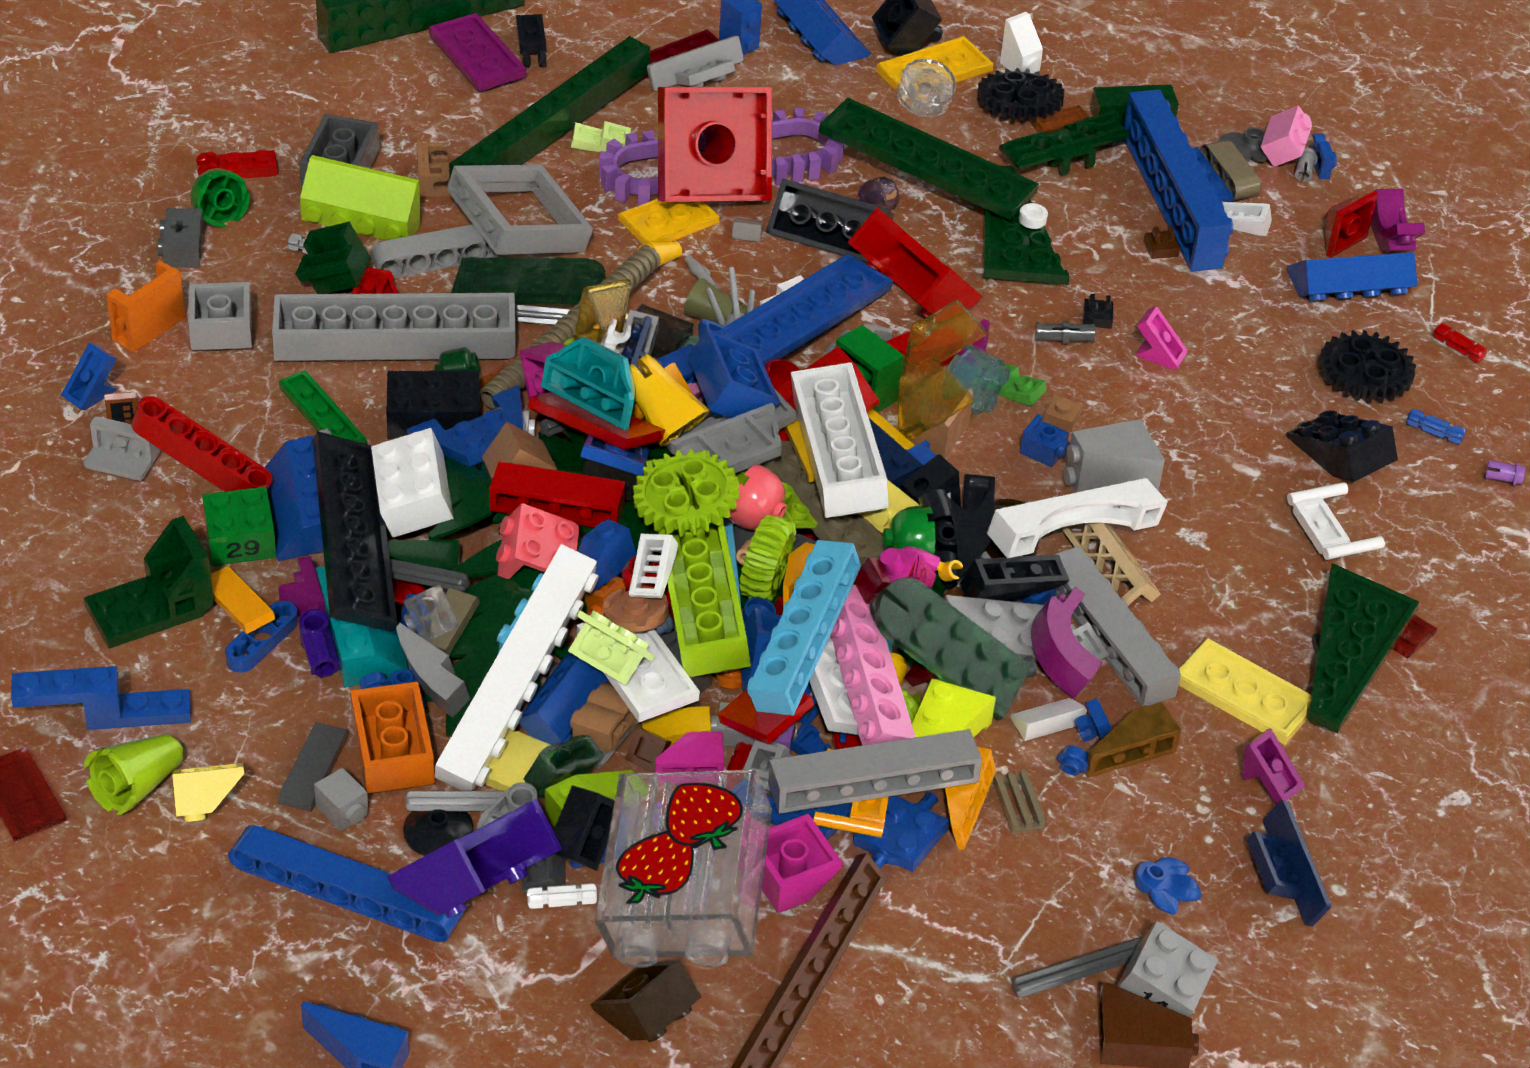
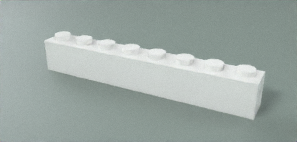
M560 545L435 765V778L461 791H474L477 785L480 787L484 786L491 772V769L488 768L489 763L493 757L498 759L507 743V740L503 738L508 729L514 731L523 714V712L519 711L524 701L530 702L538 688V684L535 683L540 673L545 675L549 670L554 658L550 654L555 645L561 647L569 632V629L566 628L569 620H576L578 618L577 614L584 605V602L581 601L585 592L591 593L598 581L599 575L595 574L596 560L565 545Z

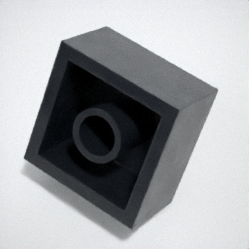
M885 0L871 17L886 47L901 55L917 51L927 38L932 42H937L943 34L942 27L938 26L942 18L932 0Z

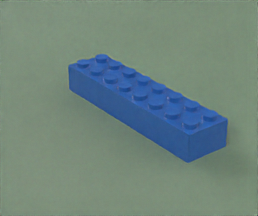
M1161 90L1129 92L1123 127L1130 133V137L1123 140L1167 226L1172 225L1180 252L1190 272L1223 269L1225 257L1229 253L1228 241L1229 236L1233 233V222L1231 218H1228L1223 202L1218 199L1214 185L1206 177L1204 167L1198 162L1195 150L1190 147L1186 133L1182 132L1178 118L1173 115L1168 100H1165Z

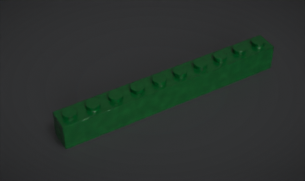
M631 36L627 37L450 162V177L454 166L524 164L574 128L575 122L581 123L648 74L647 65L650 64V46Z

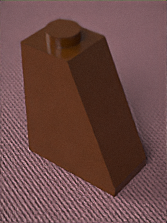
M1102 983L1098 1001L1100 1064L1149 1068H1189L1191 1057L1197 1056L1199 1051V1035L1193 1033L1192 1018L1111 983Z

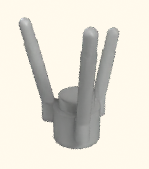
M733 266L729 267L733 314L727 316V321H725L712 289L709 287L706 289L717 320L723 326H727L744 315V313H740L737 283ZM753 289L749 291L747 313L754 309L755 291Z

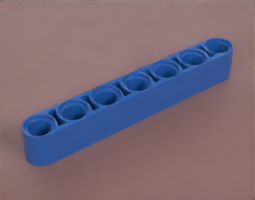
M248 825L228 852L229 861L241 871L435 942H445L449 939L465 911L463 910L450 918H447L445 912L436 915L393 890L387 878L390 873L256 825Z

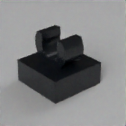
M1091 294L1089 299L1084 300L1083 324H1095V327L1112 329L1113 301H1111V296L1106 295V301L1095 300V294Z

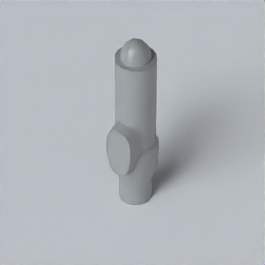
M688 255L684 261L691 273L698 280L704 278L718 288V285L710 277L711 274L708 268L701 265L692 255Z

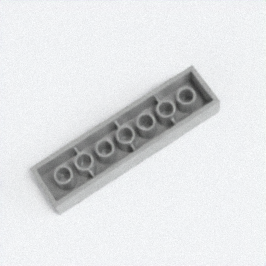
M514 293L275 294L272 328L274 361L439 360L442 352L461 347L468 348L471 353L475 352L478 359H515Z

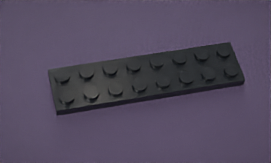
M317 431L312 442L330 617L392 632L397 625V615L386 526L379 509L371 445Z

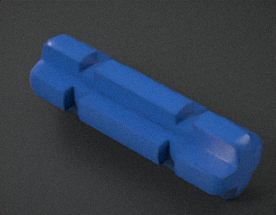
M1412 409L1407 417V425L1418 429V426L1422 427L1421 431L1441 439L1447 437L1449 442L1459 445L1464 439L1466 432L1464 428L1457 425L1452 427L1450 422L1430 414L1424 416V412Z

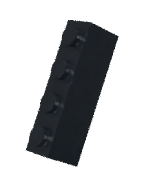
M783 178L766 233L839 255L850 254L858 260L867 263L869 260L847 242L877 207L892 220L895 214L887 208Z

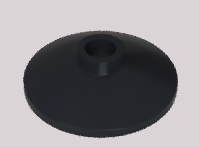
M441 809L412 811L407 816L403 826L406 843L412 850L423 856L473 832V822L466 811H444Z

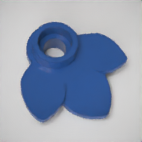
M1164 857L1157 863L1145 861L1136 869L1135 883L1143 893L1150 895L1152 902L1159 909L1169 914L1175 915L1177 913L1178 901H1198L1202 897L1197 882L1187 875L1189 866L1179 859Z

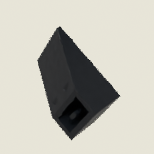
M1329 410L1320 413L1319 417L1314 420L1299 423L1297 428L1286 433V437L1330 475L1352 482L1398 460L1393 426L1380 424L1377 420L1367 421L1359 419L1355 415L1346 416L1337 414V411Z

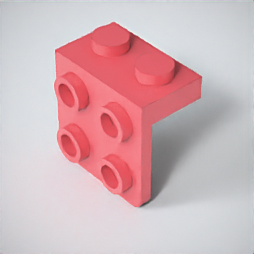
M521 503L510 516L504 517L500 525L499 532L502 534V543L496 554V561L499 562L497 575L510 579L523 565L545 572L561 544L577 551L579 526L575 522Z

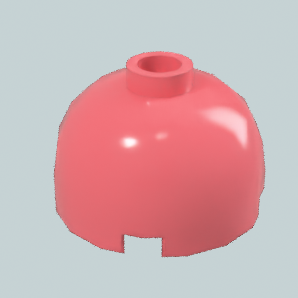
M759 464L753 465L745 473V475L750 477L745 485L739 483L740 498L736 500L737 508L730 509L731 518L728 519L729 522L747 530H756L760 521L766 515L783 517L787 509V504L784 503L785 488L779 477Z

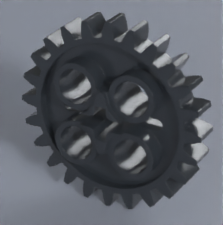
M1016 68L1015 71L1005 69V73L996 70L995 75L988 73L987 78L982 77L981 82L978 83L977 100H980V106H985V111L992 110V115L1000 113L1002 114L1001 118L1011 116L1013 121L1017 117L1023 121H1026L1027 118L1037 121L1038 116L1047 119V114L1054 116L1055 111L1060 112L1064 102V89H1062L1061 83H1057L1056 78L1049 79V74L1041 76L1040 71L1030 73V69H1026L1024 72H1021L1019 68Z
M1352 330L1350 336L1341 332L1340 338L1332 336L1331 342H1325L1319 359V369H1322L1321 377H1327L1326 384H1335L1334 391L1345 390V397L1354 394L1356 401L1366 397L1368 403H1371L1373 398H1377L1380 403H1383L1385 397L1391 401H1394L1395 395L1402 397L1404 391H1409L1411 384H1413L1416 364L1412 363L1414 357L1407 355V348L1399 349L1400 342L1390 343L1389 336L1381 339L1378 332H1375L1373 336H1369L1366 330H1363L1362 335H1358Z

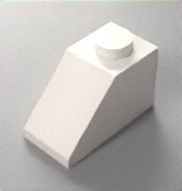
M1023 12L1006 19L1000 64L1010 71H1015L1016 68H1019L1021 72H1024L1026 69H1030V73L1040 71L1043 48L1030 14Z

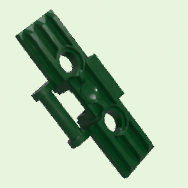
M1107 112L1076 121L1074 124L1064 125L1063 129L1044 134L1041 131L1007 141L999 145V149L1019 170L1047 162L1050 167L1060 165L1059 174L1062 176L1070 172V158L1076 157L1078 160L1085 158V168L1093 167L1096 161L1095 147L1129 138L1130 133Z

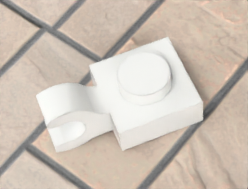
M612 319L608 326V332L605 333L600 344L619 354V349H616V345L624 343L630 338L632 326L628 325L624 332L619 333L615 331L617 320Z

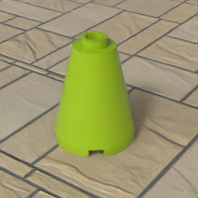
M163 734L98 748L88 754L84 762V770L89 768L91 778L86 780L88 788L94 799L103 809L108 812L114 809L119 811L116 815H122L133 809L182 763L183 747L176 738Z

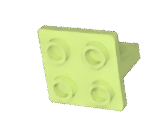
M581 610L578 612L577 617L585 621L568 650V652L625 686L643 657L651 662L655 658L653 654L646 650L649 644L625 628L617 626L594 610L590 616Z

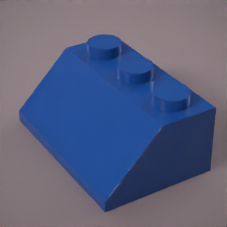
M706 329L689 354L688 359L709 411L718 417L726 416L732 418L769 403H773L776 407L780 401L758 350Z

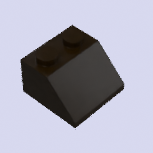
M680 960L640 963L590 1005L598 1015L631 1041L647 1040L648 1042H653L667 1032L666 1027L671 1022L687 1016L692 1011L691 1005L699 1000L701 995Z

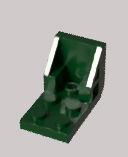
M184 516L172 519L145 555L146 577L84 597L85 607L109 649L201 618L214 604L209 557Z

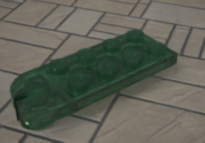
M469 257L461 259L451 293H514L515 304H578L579 301L584 299L586 295L590 294L597 285L606 279V273L601 263L588 258Z
M899 578L887 584L880 592L874 595L877 598L870 601V614L876 622L879 631L888 640L944 682L996 697L993 718L996 721L1004 719L1032 665L917 579Z

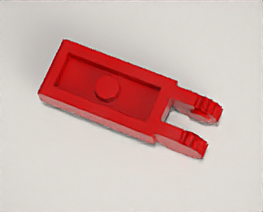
M258 150L256 152L242 153L230 152L219 155L212 151L198 154L196 159L197 166H199L197 170L198 176L214 168L230 170L243 179L278 175L275 150Z

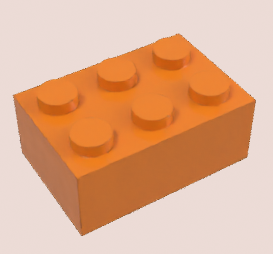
M410 682L350 690L352 721L367 794L435 784L434 755L419 683Z

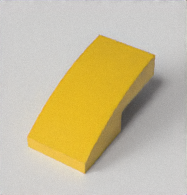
M699 706L672 710L642 721L641 728L670 740L671 746L688 732H711L710 707Z

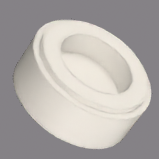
M1036 203L1026 204L1020 209L1019 222L1027 228H1042L1047 223L1048 211L1045 207Z

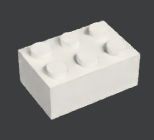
M432 428L371 446L380 514L393 538L454 519L444 453Z

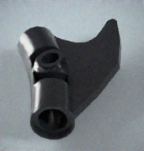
M943 489L927 492L919 498L920 506H930L933 514L927 513L928 521H935L934 555L940 557V561L943 563L958 560L963 565L961 569H951L953 575L958 576L959 579L943 581L940 578L944 588L956 587L958 581L967 573L974 559H980L991 544L992 539L988 536L987 532L995 513L993 492H988L981 505L974 511H967L959 507L948 497Z

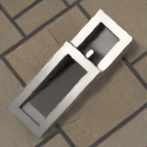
M400 623L396 627L397 634L414 677L432 701L453 718L470 700L465 682L454 675L455 672L449 655Z

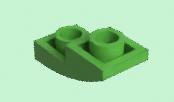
M993 362L978 376L979 383L991 391L1012 401L1030 406L1047 391L1045 380L1034 379L1030 376H1020L1018 366L1005 364L1004 362Z

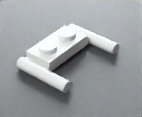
M1345 482L1293 492L1287 495L1289 505L1294 506L1293 514L1319 554H1323L1326 560L1382 549L1385 546L1382 536L1350 542L1348 535L1324 501L1325 498L1347 494L1348 486Z

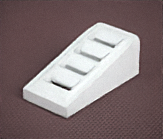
M1223 202L1228 218L1232 219L1234 230L1257 236H1267L1272 221L1270 204Z
M640 535L629 590L630 597H663L678 549V543L672 535ZM657 551L661 552V555H652V553ZM649 562H659V566L648 565ZM645 573H657V577H646ZM642 583L655 584V588H641Z

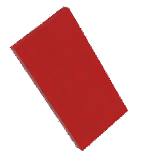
M552 392L529 398L528 407L623 450L659 442L664 438L665 429L632 415L629 429L623 430Z

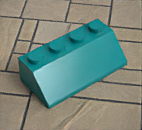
M325 566L316 568V575L324 599L325 613L329 617V629L339 660V672L344 688L360 685V680L370 673L382 672L385 674L386 679H388L389 675L394 671L409 669L396 626L390 632L330 617Z

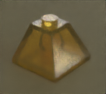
M630 279L583 288L573 341L581 337H587L600 344L605 333L608 332V326L612 319L617 320L615 331L623 332L632 285Z

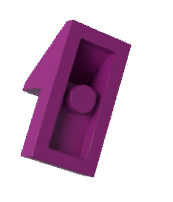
M311 556L298 558L299 571L293 572V583L279 586V600L295 604L299 617L310 609H319L325 612L324 599Z
M1270 728L1245 746L1242 777L1243 780H1248L1259 776L1277 805L1280 800L1287 801L1304 788L1305 784Z

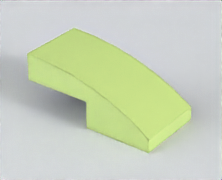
M604 121L602 129L575 122L571 148L606 152L607 143L612 139H616L624 147L625 134L631 133V128Z

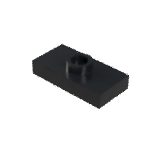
M965 474L962 509L967 511L976 510L988 492H993L995 496V477Z

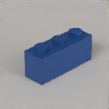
M572 653L565 655L522 711L523 714L519 724L533 738L550 745H556V747L565 744L572 736L570 721L573 713L577 709L580 710L587 703L590 692L593 689L596 690L602 683H607L608 678L602 671Z

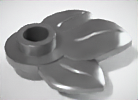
M1247 128L1243 134L1230 132L1218 139V141L1230 140L1247 162L1252 158L1258 162H1264L1268 159L1260 147L1265 132L1260 128Z

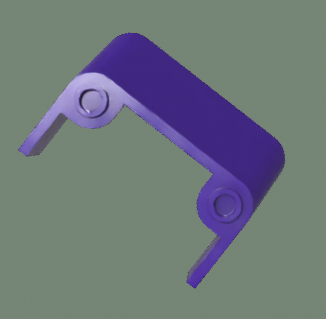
M536 798L470 834L456 839L388 875L387 878L393 890L436 915L445 912L447 918H450L467 909L465 901L485 892L486 889L504 879H507L509 885L528 875L525 868L563 848Z

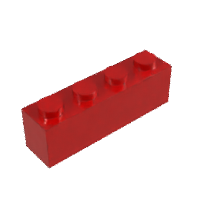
M499 461L490 485V511L512 514L523 503L575 522L577 525L596 528L599 523L607 519L619 523L625 506L626 481Z

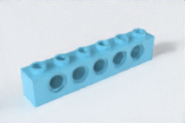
M817 540L812 552L807 555L806 565L802 574L796 579L794 591L789 601L784 604L783 614L778 625L772 630L771 640L766 650L760 656L757 670L748 681L747 692L752 699L756 712L794 716L861 568L854 543Z

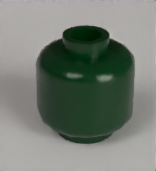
M466 347L442 352L439 356V364L434 365L436 371H479L481 375L477 354L475 352L471 353Z

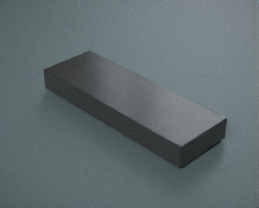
M315 722L278 795L279 804L312 812L315 806L314 784L330 775L348 739L347 729Z

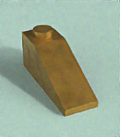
M1163 702L1135 709L1089 751L1087 759L1088 768L1085 775L1087 778L1175 753L1179 743L1181 728Z

